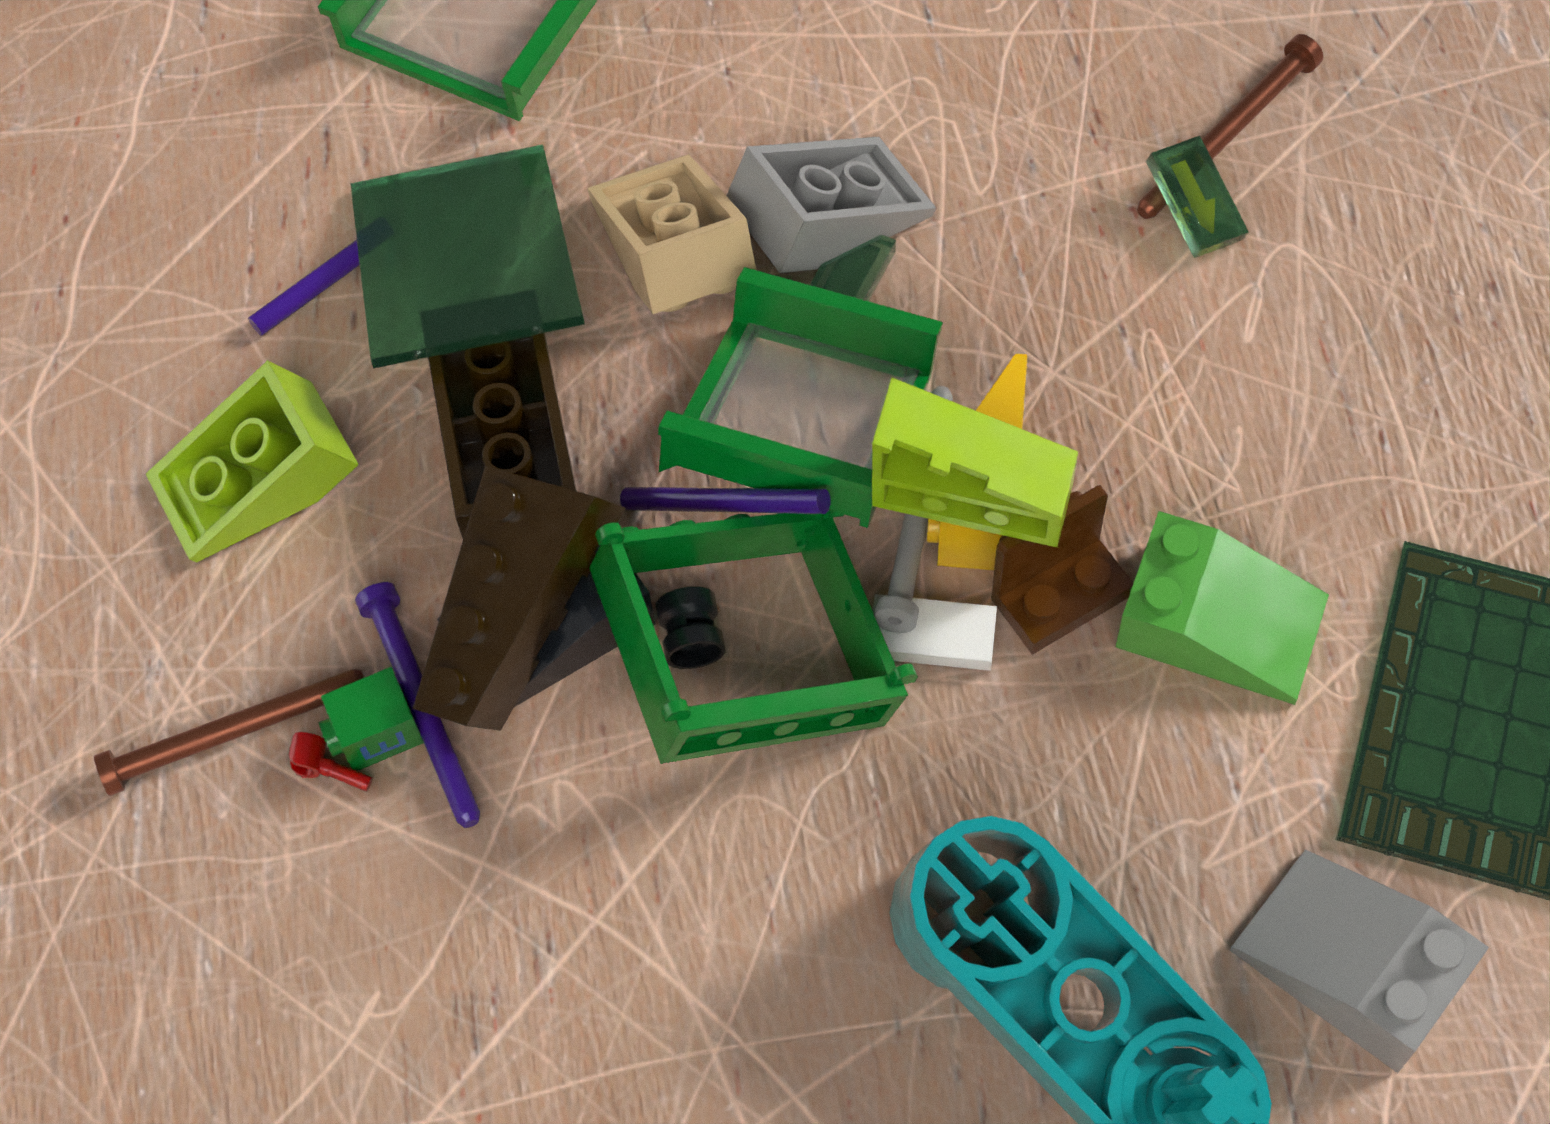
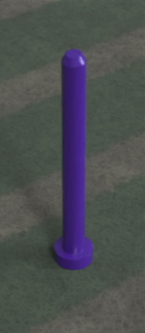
M390 582L370 585L360 591L355 598L360 615L364 618H372L456 822L464 828L473 827L479 822L480 810L441 718L412 709L422 673L395 611V608L400 603L399 594L395 585Z

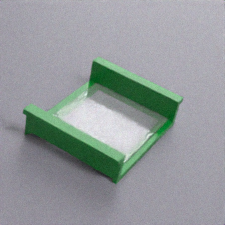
M322 0L318 5L320 14L329 17L340 48L520 122L524 116L523 109L597 0Z
M744 267L736 282L733 320L683 415L667 410L659 424L658 435L661 436L658 473L674 466H679L751 488L826 489L831 498L830 511L860 519L859 526L868 528L877 508L872 506V442L891 378L926 390L931 378L938 338L943 322Z

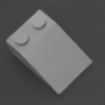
M880 137L747 146L726 195L746 217L750 234L779 273L829 267L932 217L936 210L934 204Z
M1305 849L1231 946L1230 951L1388 1067L1399 1073L1489 947L1431 906Z

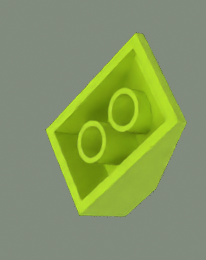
M267 360L146 473V476L189 560L199 562L317 503L359 464L313 383Z

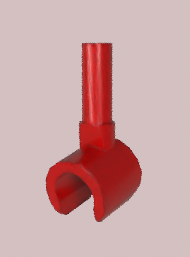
M308 732L294 733L288 756L292 771L297 776L316 778L323 775L328 778L337 779L365 792L368 791L373 780L372 777L339 764L335 760L324 758L327 744L323 737Z

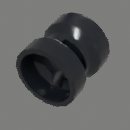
M689 586L667 592L657 600L655 605L658 622L667 632L662 643L669 666L678 669H695L715 663L723 657L726 650L722 630L714 625L718 609L713 591L700 586Z

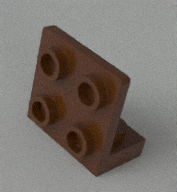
M1097 485L1083 494L1080 491L1070 494L1058 547L1003 535L997 544L991 600L1032 655L1129 598L1133 581L1100 540L1108 494L1101 485Z

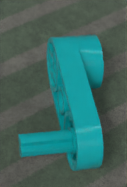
M987 816L956 823L933 838L910 859L895 882L889 911L896 945L913 970L937 987L949 989L1077 1124H1269L1272 1102L1265 1072L1247 1044L1049 841L1023 823ZM978 852L991 854L998 860L989 865ZM981 889L988 894L993 904L983 914L987 919L976 924L970 920L964 909L975 899L972 894ZM1026 896L1028 898L1029 905L1023 900ZM925 901L937 912L930 921H928ZM970 947L989 967L968 963L948 949L961 952ZM1071 974L1085 976L1094 982L1102 993L1104 1002L1103 1016L1096 1028L1091 1031L1077 1028L1068 1021L1062 1012L1059 999L1061 987ZM1147 1047L1153 1054L1150 1055L1144 1048ZM1173 1047H1195V1048H1198V1049H1200V1050H1202V1051H1204V1052L1209 1053L1210 1055L1208 1056V1055L1203 1054V1053H1201V1052H1199V1051H1197V1050H1194V1049H1192V1048H1173Z

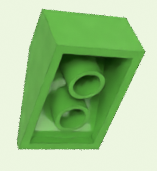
M1158 511L1122 615L1115 647L1295 705L1329 594L1219 529Z

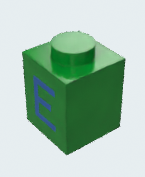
M392 667L321 696L329 718L318 723L329 751L333 757L344 753L351 768L356 771L424 743Z

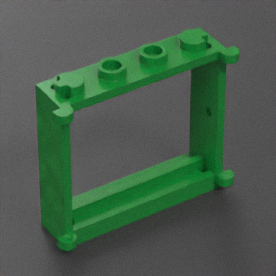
M830 510L826 514L778 513L752 517L748 514H736L724 520L696 523L692 520H682L670 526L639 529L633 526L621 528L619 523H608L597 530L595 536L598 544L601 546L589 569L660 764L883 727L906 699L908 693L904 684L914 683L918 675L913 664H903L896 667L834 522V517H843L844 514ZM802 553L854 680L688 706L687 701L679 696L634 573Z

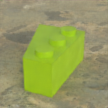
M891 378L872 442V506L1058 547L1074 482L1078 451Z

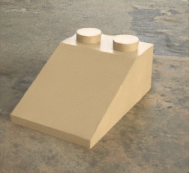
M689 154L587 188L589 198L634 290L652 314L661 311H677L685 307L688 302L704 296L736 290L737 279L744 267L756 270L746 217Z

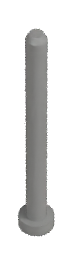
M938 386L931 392L950 401L953 400L950 390L945 386ZM909 514L904 515L888 596L882 597L877 601L874 612L879 627L887 631L906 633L916 627L919 608L912 602L928 523L927 518Z

